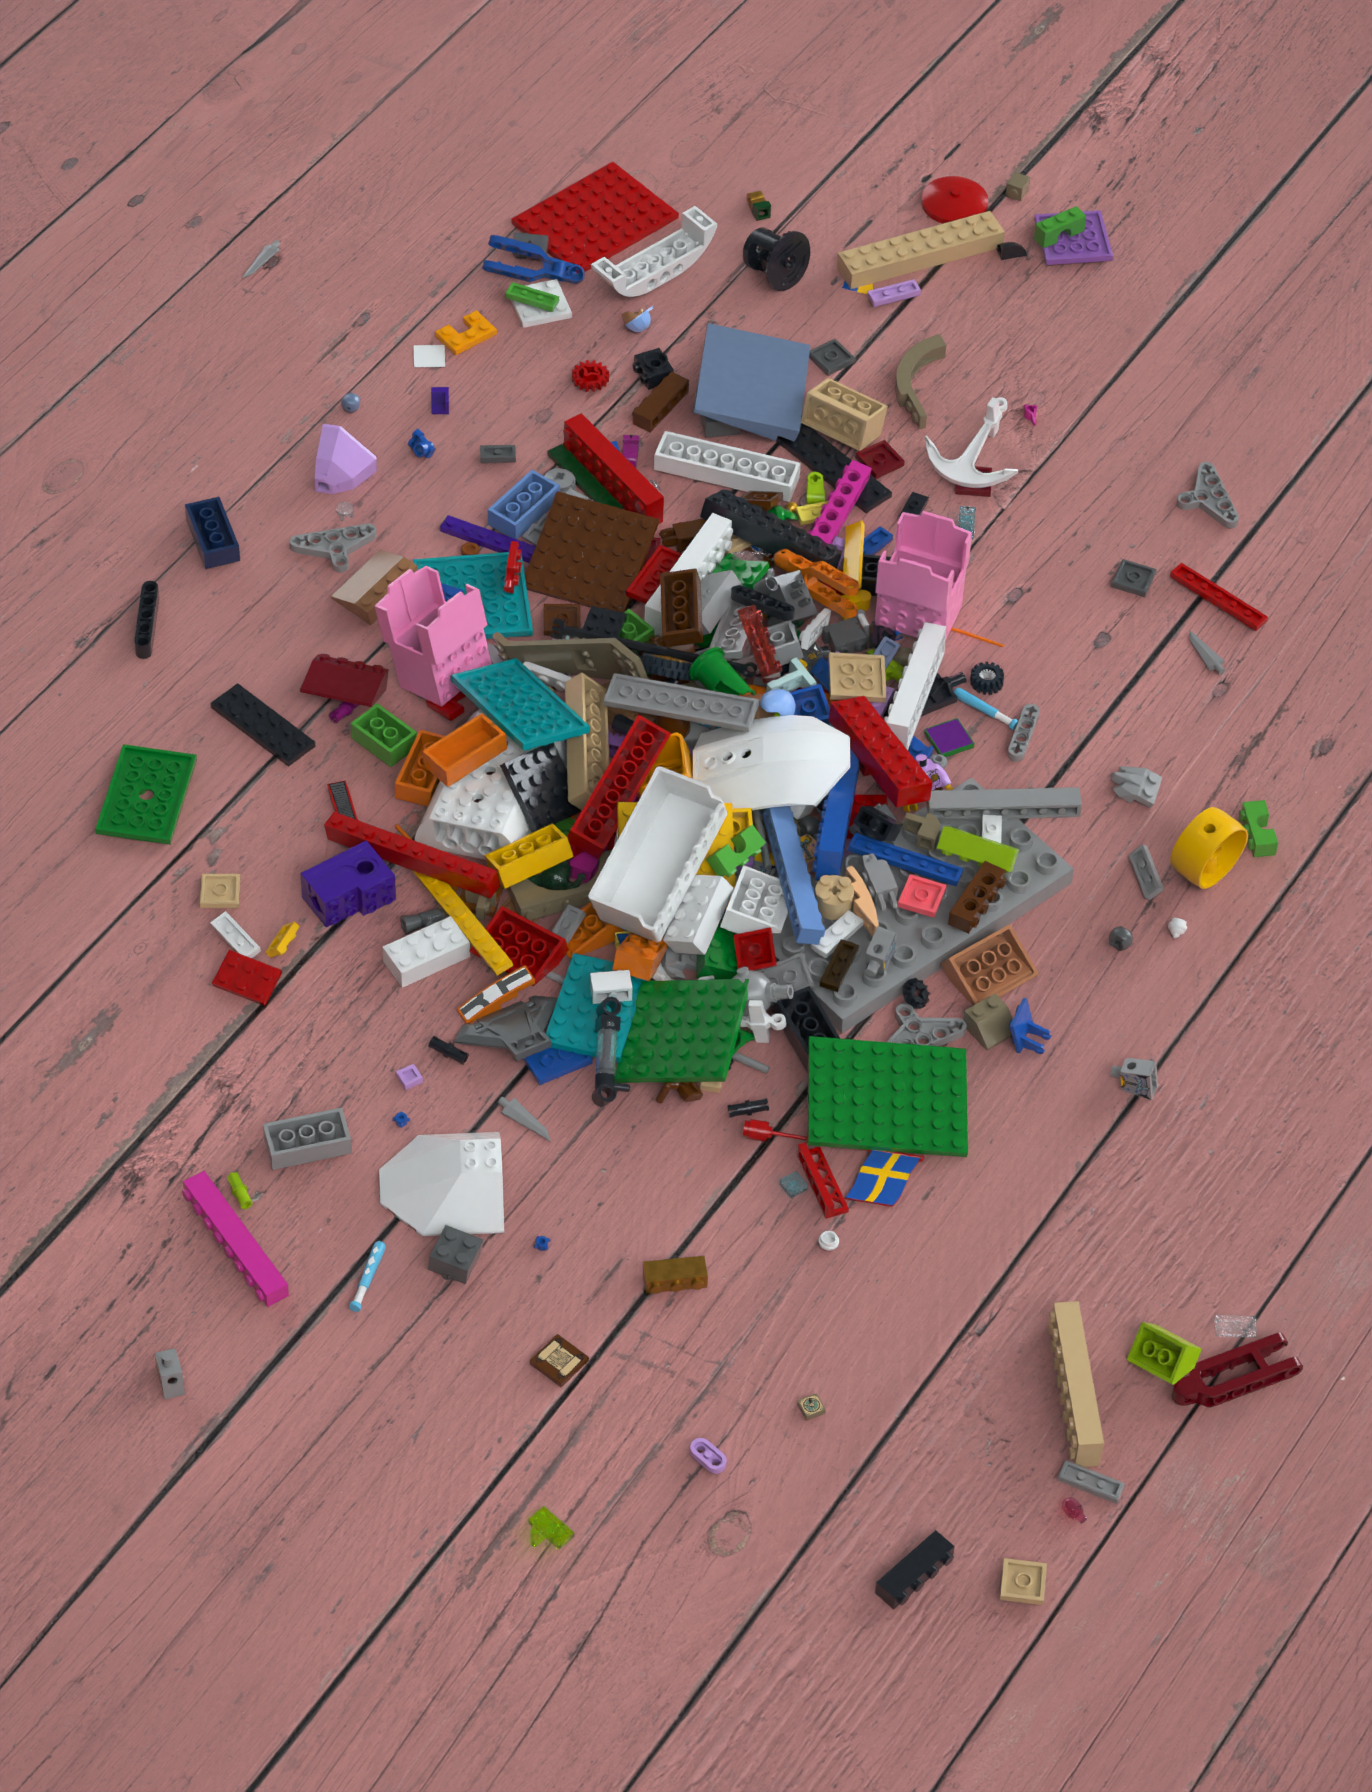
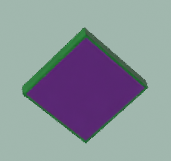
M958 718L924 729L925 736L937 754L948 757L974 748L975 743Z

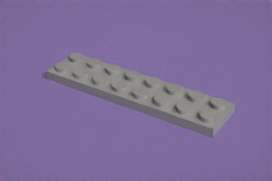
M768 569L763 578L769 575L774 577V569ZM733 601L721 617L709 649L714 647L722 648L725 653V659L744 657L760 611Z
M617 673L613 674L603 700L604 706L746 732L750 731L759 706V699Z

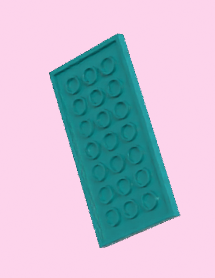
M517 658L451 675V682L523 751L590 733V726Z

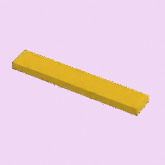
M862 520L846 526L843 573L859 582V589H861L865 527Z

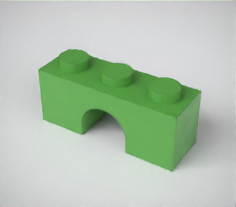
M1075 206L1035 224L1034 240L1044 249L1057 243L1058 236L1062 231H1065L1070 237L1085 230L1086 215Z
M1265 800L1243 802L1242 809L1239 810V820L1243 821V827L1248 832V849L1252 850L1253 857L1273 856L1277 852L1278 840L1274 829L1261 828L1267 827L1269 811Z
M753 824L740 831L731 839L736 847V852L727 844L706 859L717 876H731L737 871L736 867L738 865L742 867L750 861L748 859L749 856L754 857L762 851L761 847L766 842Z

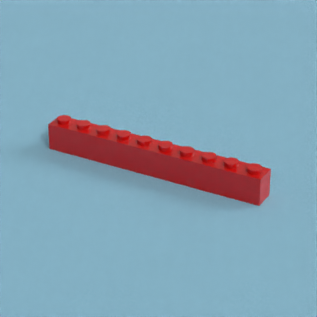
M333 812L324 824L327 839L349 848L367 841L382 860L491 899L500 886L497 870L340 813Z

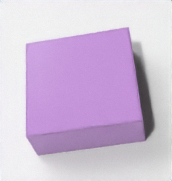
M414 1064L396 1071V1077L405 1090L423 1083V1077Z

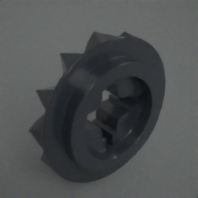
M912 978L907 980L903 986L904 1000L914 1009H921L930 1001L928 996L931 993L927 991L926 988L928 986L923 984V980ZM916 990L920 991L918 996H913L915 995Z

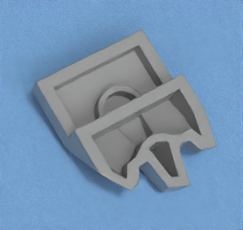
M1120 766L1119 772L1111 774V780L1118 784V786L1113 788L1118 797L1129 803L1135 799L1149 808L1154 805L1162 780L1161 776L1146 768Z

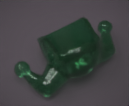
M561 862L542 871L541 874L533 875L528 879L539 887L559 891L579 887L581 882L585 880L586 875L579 873L577 880L571 882L572 867L565 862Z

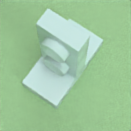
M796 657L790 660L789 673L767 683L766 692L773 689H783L790 692L800 687L803 689L814 686L817 682Z

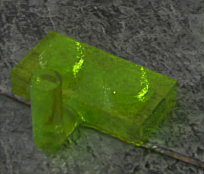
M545 1506L529 1518V1524L533 1527L530 1530V1544L533 1547L538 1546L543 1540L547 1539L560 1550L574 1537V1531Z

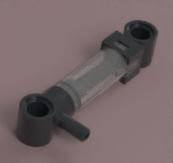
M615 997L605 998L596 1008V1014L598 1015V1018L595 1020L597 1050L595 1089L592 1092V1100L600 1107H604L616 1098L617 1091H630L629 1084L615 1083L617 1032L620 1031L621 1017L616 1016L621 1010V1004ZM606 1005L611 1008L612 1012L607 1011ZM601 1091L607 1094V1099L602 1096Z

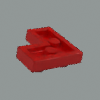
M460 691L442 707L429 700H426L427 707L451 721L465 712L464 706L459 704L458 701L466 695Z

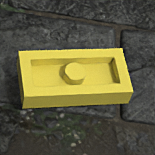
M829 501L796 507V514L800 525L814 523L817 517L820 518L823 505L828 504Z

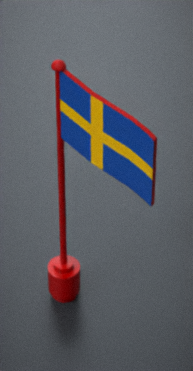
M750 1119V1121L745 1120L743 1136H746L747 1139L766 1142L767 1138L771 1139V1135L808 1141L806 1136L772 1131L773 1127L769 1126V1122ZM865 1150L871 1151V1154L862 1165L854 1186L844 1199L893 1207L901 1197L910 1174L918 1162L924 1161L925 1157L923 1154L919 1156L901 1152Z

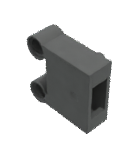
M800 570L775 577L769 575L754 584L755 591L765 595L769 594L770 597L788 603L795 608L794 618L791 620L792 624L805 621L818 614ZM773 616L768 618L769 627L785 622Z

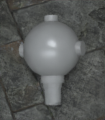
M748 967L738 969L737 974L732 978L739 979L742 983H744L745 979H749L748 999L743 1016H750L749 1000L762 1001L765 1011H767L771 1003H775L780 999L793 998L794 991L792 985L771 983L765 975L749 970Z

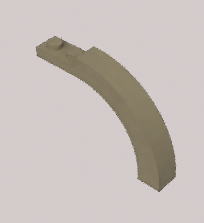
M940 334L924 339L911 347L902 357L897 369L895 386L897 402L900 407L905 406L906 410L910 411L912 421L917 424L919 429L926 428L927 414L914 393L911 381L922 367L933 361L945 358L947 345Z

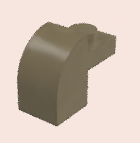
M907 812L904 818L903 830L917 834L916 847L934 852L939 842V820L930 813H927L924 818Z
M465 890L466 902L477 904L476 917L478 920H484L486 913H490L491 906L496 907L497 905L496 892L489 899Z

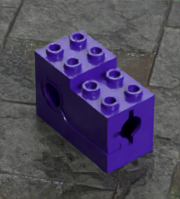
M367 841L300 873L302 898L326 928L337 924L349 916H353L357 912H360L363 916L373 913L377 909L389 905L396 900L395 875Z

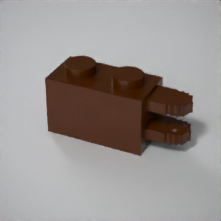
M697 519L672 524V528L660 531L659 536L663 539L662 544L665 547L676 546L677 551L686 550L707 520Z

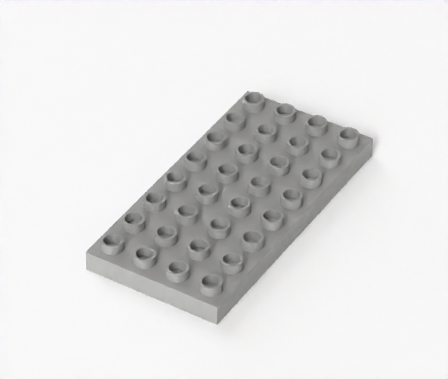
M970 778L952 790L985 789L973 778ZM925 806L924 808H922L914 814H917L925 818L927 815V806ZM982 819L939 820V839L943 826H950L982 837ZM1002 819L1001 843L1017 848L1019 852L1013 871L1005 874L1007 880L1004 888L998 890L995 901L989 903V908L985 915H981L978 926L976 928L973 927L968 934L948 925L949 912L981 866H978V862L970 860V862L960 860L959 855L952 854V856L942 854L941 850L937 849V847L934 852L916 847L917 834L903 830V820L900 822L903 826L896 840L883 842L963 868V874L957 886H953L889 865L898 886L897 904L910 874L947 885L935 918L899 907L892 908L889 902H885L886 910L884 911L880 910L878 904H874L879 926L896 932V952L884 973L877 971L874 977L865 973L866 951L873 937L863 925L846 940L858 944L859 950L838 992L820 987V980L834 952L825 959L811 949V944L796 943L789 914H787L781 933H772L776 962L800 952L804 953L815 988L812 990L833 1027L842 1034L902 995L903 986L907 980L912 978L925 980L942 969L941 963L1009 925L1070 885L1074 868L1019 819ZM851 853L843 858L840 876L845 877L846 868L853 865L861 877V872H863L862 856ZM815 877L811 879V885L814 887V896L816 884L818 883ZM821 916L825 931L837 921Z

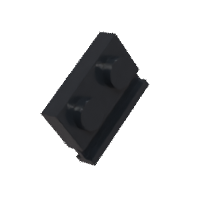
M872 621L869 625V648L872 649L874 647L877 649L885 636L896 642V634L891 628L882 625L877 626Z

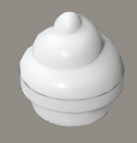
M1172 918L1171 922L1168 923V929L1174 939L1187 931V922L1185 920Z

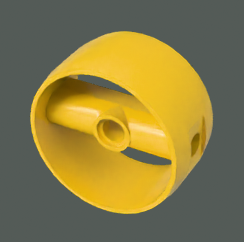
M1210 807L1196 816L1184 829L1174 845L1170 863L1179 874L1192 884L1202 889L1210 888L1225 877L1236 864L1246 846L1248 832L1226 812L1217 807Z

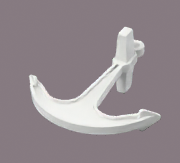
M1001 397L991 398L987 405L984 425L962 456L957 459L948 460L943 458L934 443L927 435L925 436L929 461L940 476L960 486L982 488L1007 481L1018 473L1017 469L982 473L974 466L987 437L994 438L999 430L1002 412L1007 410V400Z
M714 976L700 977L698 980H714ZM749 1000L750 1016H743L740 1026L751 1029L757 1043H769V1028L772 1027L774 1030L784 1029L786 1027V1018L783 1014L779 1013L770 1017L766 1013L762 1001Z

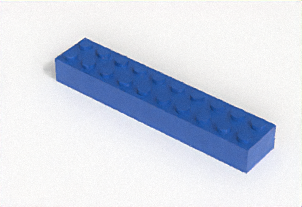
M851 749L849 770L825 796L812 872L816 873L815 880L817 881L823 875L840 876L860 768V761Z

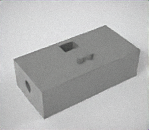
M732 570L705 575L701 581L703 635L711 633L733 602L731 599V588L736 585H742Z

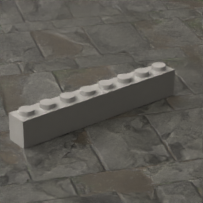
M1079 787L931 791L930 801L926 802L927 813L934 815L938 820L982 819L983 815L1002 816V819L1080 817L1082 807Z

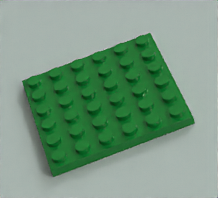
M739 979L641 981L636 998V1011L632 1018V1024L627 1035L620 1063L618 1062L615 1071L616 1083L725 1082L748 999L749 979H745L744 983Z

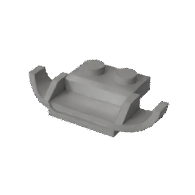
M668 946L662 958V967L665 968L666 973L671 978L684 980V968L696 971L697 954L675 953Z

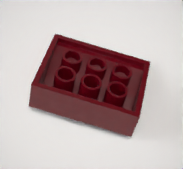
M319 654L312 660L300 692L372 707L386 691L389 669H385L381 665L371 666L366 665L362 661L352 662L343 657L333 658L328 654Z

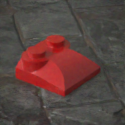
M771 927L733 935L738 969L748 967L749 970L759 971L777 966Z

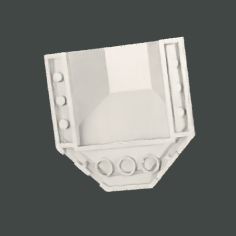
M499 1132L418 1135L379 1169L380 1205L395 1213V1216L406 1225L409 1224L416 1229L419 1235L440 1236L445 1225L468 1234L504 1233L502 1154Z

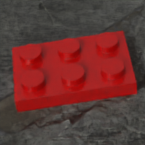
M228 950L212 981V985L266 1006L282 975V971L276 967Z

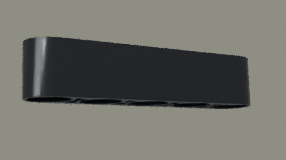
M146 581L142 584L134 639L136 656L140 659L149 658L153 651L159 606L158 584L155 581Z

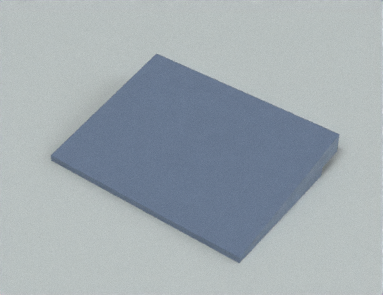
M708 323L693 412L775 441L778 436L795 441L800 431L811 345Z

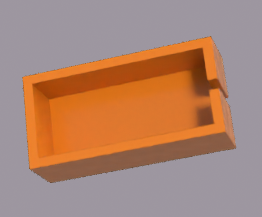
M481 713L423 750L424 767L449 787L507 750L506 733L498 726L493 725V722Z

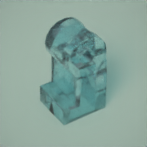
M960 506L958 527L972 532L971 540H973L976 507Z

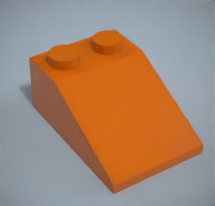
M590 902L581 909L586 915L567 944L569 948L567 956L572 959L573 953L584 955L609 945L615 940V933L624 932L623 929L600 920Z

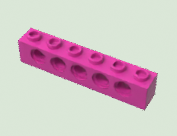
M854 460L851 461L849 466H845L842 479L838 478L835 485L836 490L831 491L828 497V504L823 505L820 512L821 516L815 519L814 529L809 530V534L820 537L822 541L828 544L833 543L867 484L872 468Z

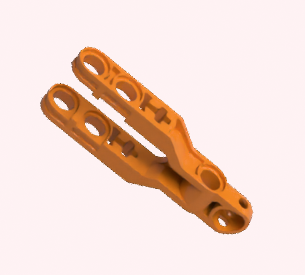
M782 549L775 553L773 559L777 567L787 573L801 571L811 598L843 617L853 618L857 615L858 607L856 604L849 601L848 598L840 596L835 590L819 582L817 578L847 596L857 595L859 591V582L824 561L811 562L788 549Z

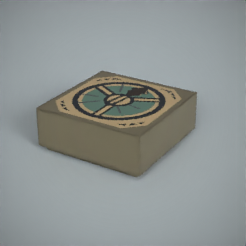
M817 1393L800 1399L797 1402L806 1421L823 1415L826 1412Z

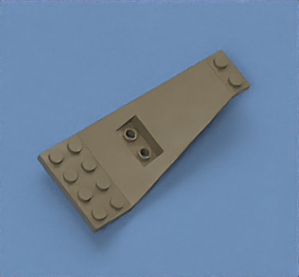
M498 631L492 636L495 642L494 647L499 651L498 656L502 661L517 658L521 663L531 662L556 672L574 675L583 673L588 677L609 680L612 679L614 673L648 679L641 659L616 638L585 639L583 637L580 639L576 637L575 639L509 641Z

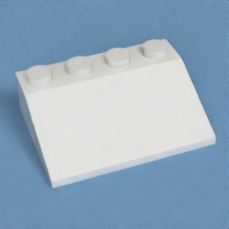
M743 865L720 927L737 934L769 927L772 928V933H781L788 910L779 878Z

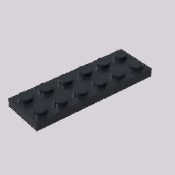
M238 683L211 702L213 710L288 767L316 747L314 740Z

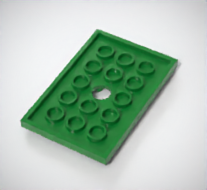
M123 744L95 828L96 834L171 845L196 765L197 755ZM146 791H151L154 796L149 800H144L139 795L144 794Z

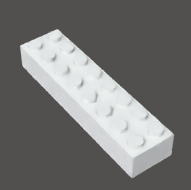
M668 431L664 432L654 455V470L746 492H783V501L790 502L800 478L801 463Z
M712 513L670 572L696 568L701 581L705 575L711 574L718 562L723 559L726 551H729L732 547V520ZM659 586L645 605L644 621L654 628V635L659 634V636H662L661 587Z
M925 622L923 628L919 629L918 641H914L913 654L910 653L908 657L909 665L904 667V678L899 680V691L894 693V704L889 706V717L886 716L884 719L907 750L945 653L946 626Z

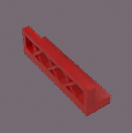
M806 1142L798 1144L797 1157L825 1218L848 1213L849 1208L820 1146L809 1149ZM818 1154V1163H815L812 1155ZM819 1170L826 1172L825 1179L821 1177ZM826 1185L834 1189L832 1194H829ZM833 1201L840 1203L842 1207L834 1209Z

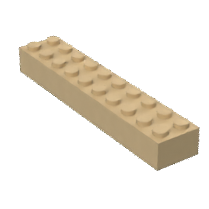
M991 211L839 252L837 269L850 289L994 250L998 244L1004 243L1005 231Z

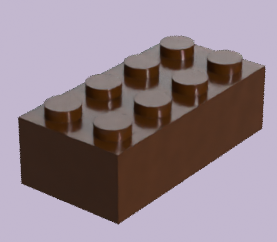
M697 569L660 573L662 636L666 647L702 643L701 580Z

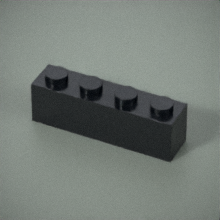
M935 1530L876 1582L875 1594L893 1610L898 1605H904L914 1591L918 1592L921 1590L924 1582L929 1578L933 1579L941 1567L944 1565L948 1566L952 1562L955 1546Z

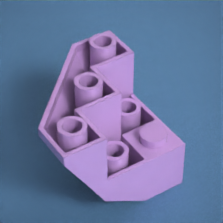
M323 424L316 457L315 491L335 494L353 490L377 471V458L341 426Z

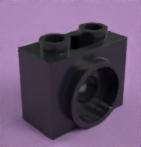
M660 348L634 355L633 370L635 373H638L641 383L645 384L648 390L657 387L664 377L674 372L667 356Z
M861 806L853 821L854 824L860 827L859 830L882 842L895 841L903 826L899 821L872 806Z

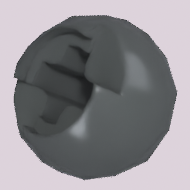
M805 816L798 822L801 837L806 834L812 838L814 834L818 835L820 822L817 818Z
M1119 926L1110 932L1108 939L1111 946L1119 951H1123L1132 945L1133 936L1131 931Z

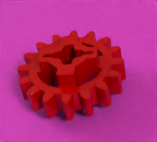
M586 360V363L580 362V366L575 365V369H572V382H574V386H579L580 390L585 388L586 392L589 389L595 392L596 388L602 390V386L606 387L607 382H609V370H607L606 365L602 366V362L596 364L595 360L592 363Z

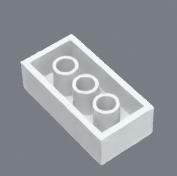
M695 875L669 925L663 941L675 953L705 955L734 888L722 876Z
M451 916L382 947L383 962L402 988L470 957V942Z

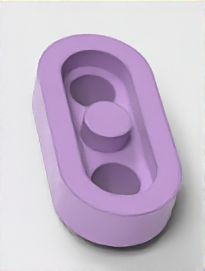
M697 1438L692 1441L690 1454L698 1463L713 1474H719L725 1470L727 1459L719 1449L704 1438Z

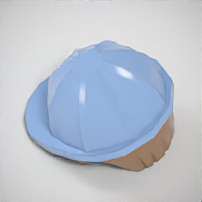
M653 306L645 311L641 308L639 312L632 313L628 311L622 313L621 316L625 327L634 332H642L648 328L651 321L649 311L653 309Z

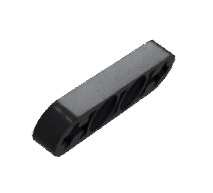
M736 585L731 588V599L737 603L783 621H790L794 618L795 608L788 603L742 585Z

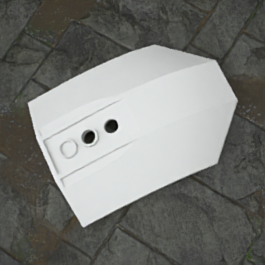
M786 715L754 719L749 732L724 727L701 733L693 750V779L708 784L713 795L720 797L723 803H732L733 808H752V810L794 805H815L816 807L850 768V737L811 716ZM747 751H751L749 757L742 758Z

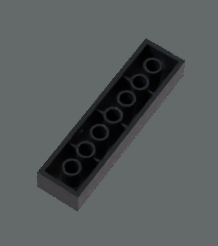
M723 489L705 498L700 514L701 518L708 520L711 514L714 513L732 520L731 528L733 529V535L772 555H775L776 552L782 549H788L811 562L824 561L837 569L843 551L839 550L835 545L822 541L818 536H812L806 530L793 526L791 522L782 520L775 514L762 510L760 506L747 502L745 498L733 495L729 490Z

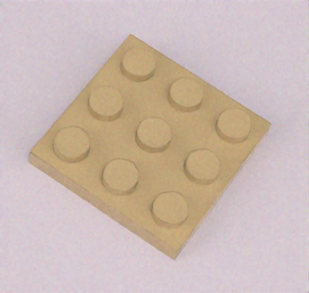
M829 652L830 700H845L857 696H865L869 702L886 703L884 655Z

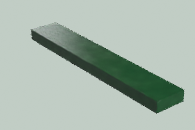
M563 444L547 451V455L559 468L573 473L576 480L575 484L587 497L595 502L623 509V506Z

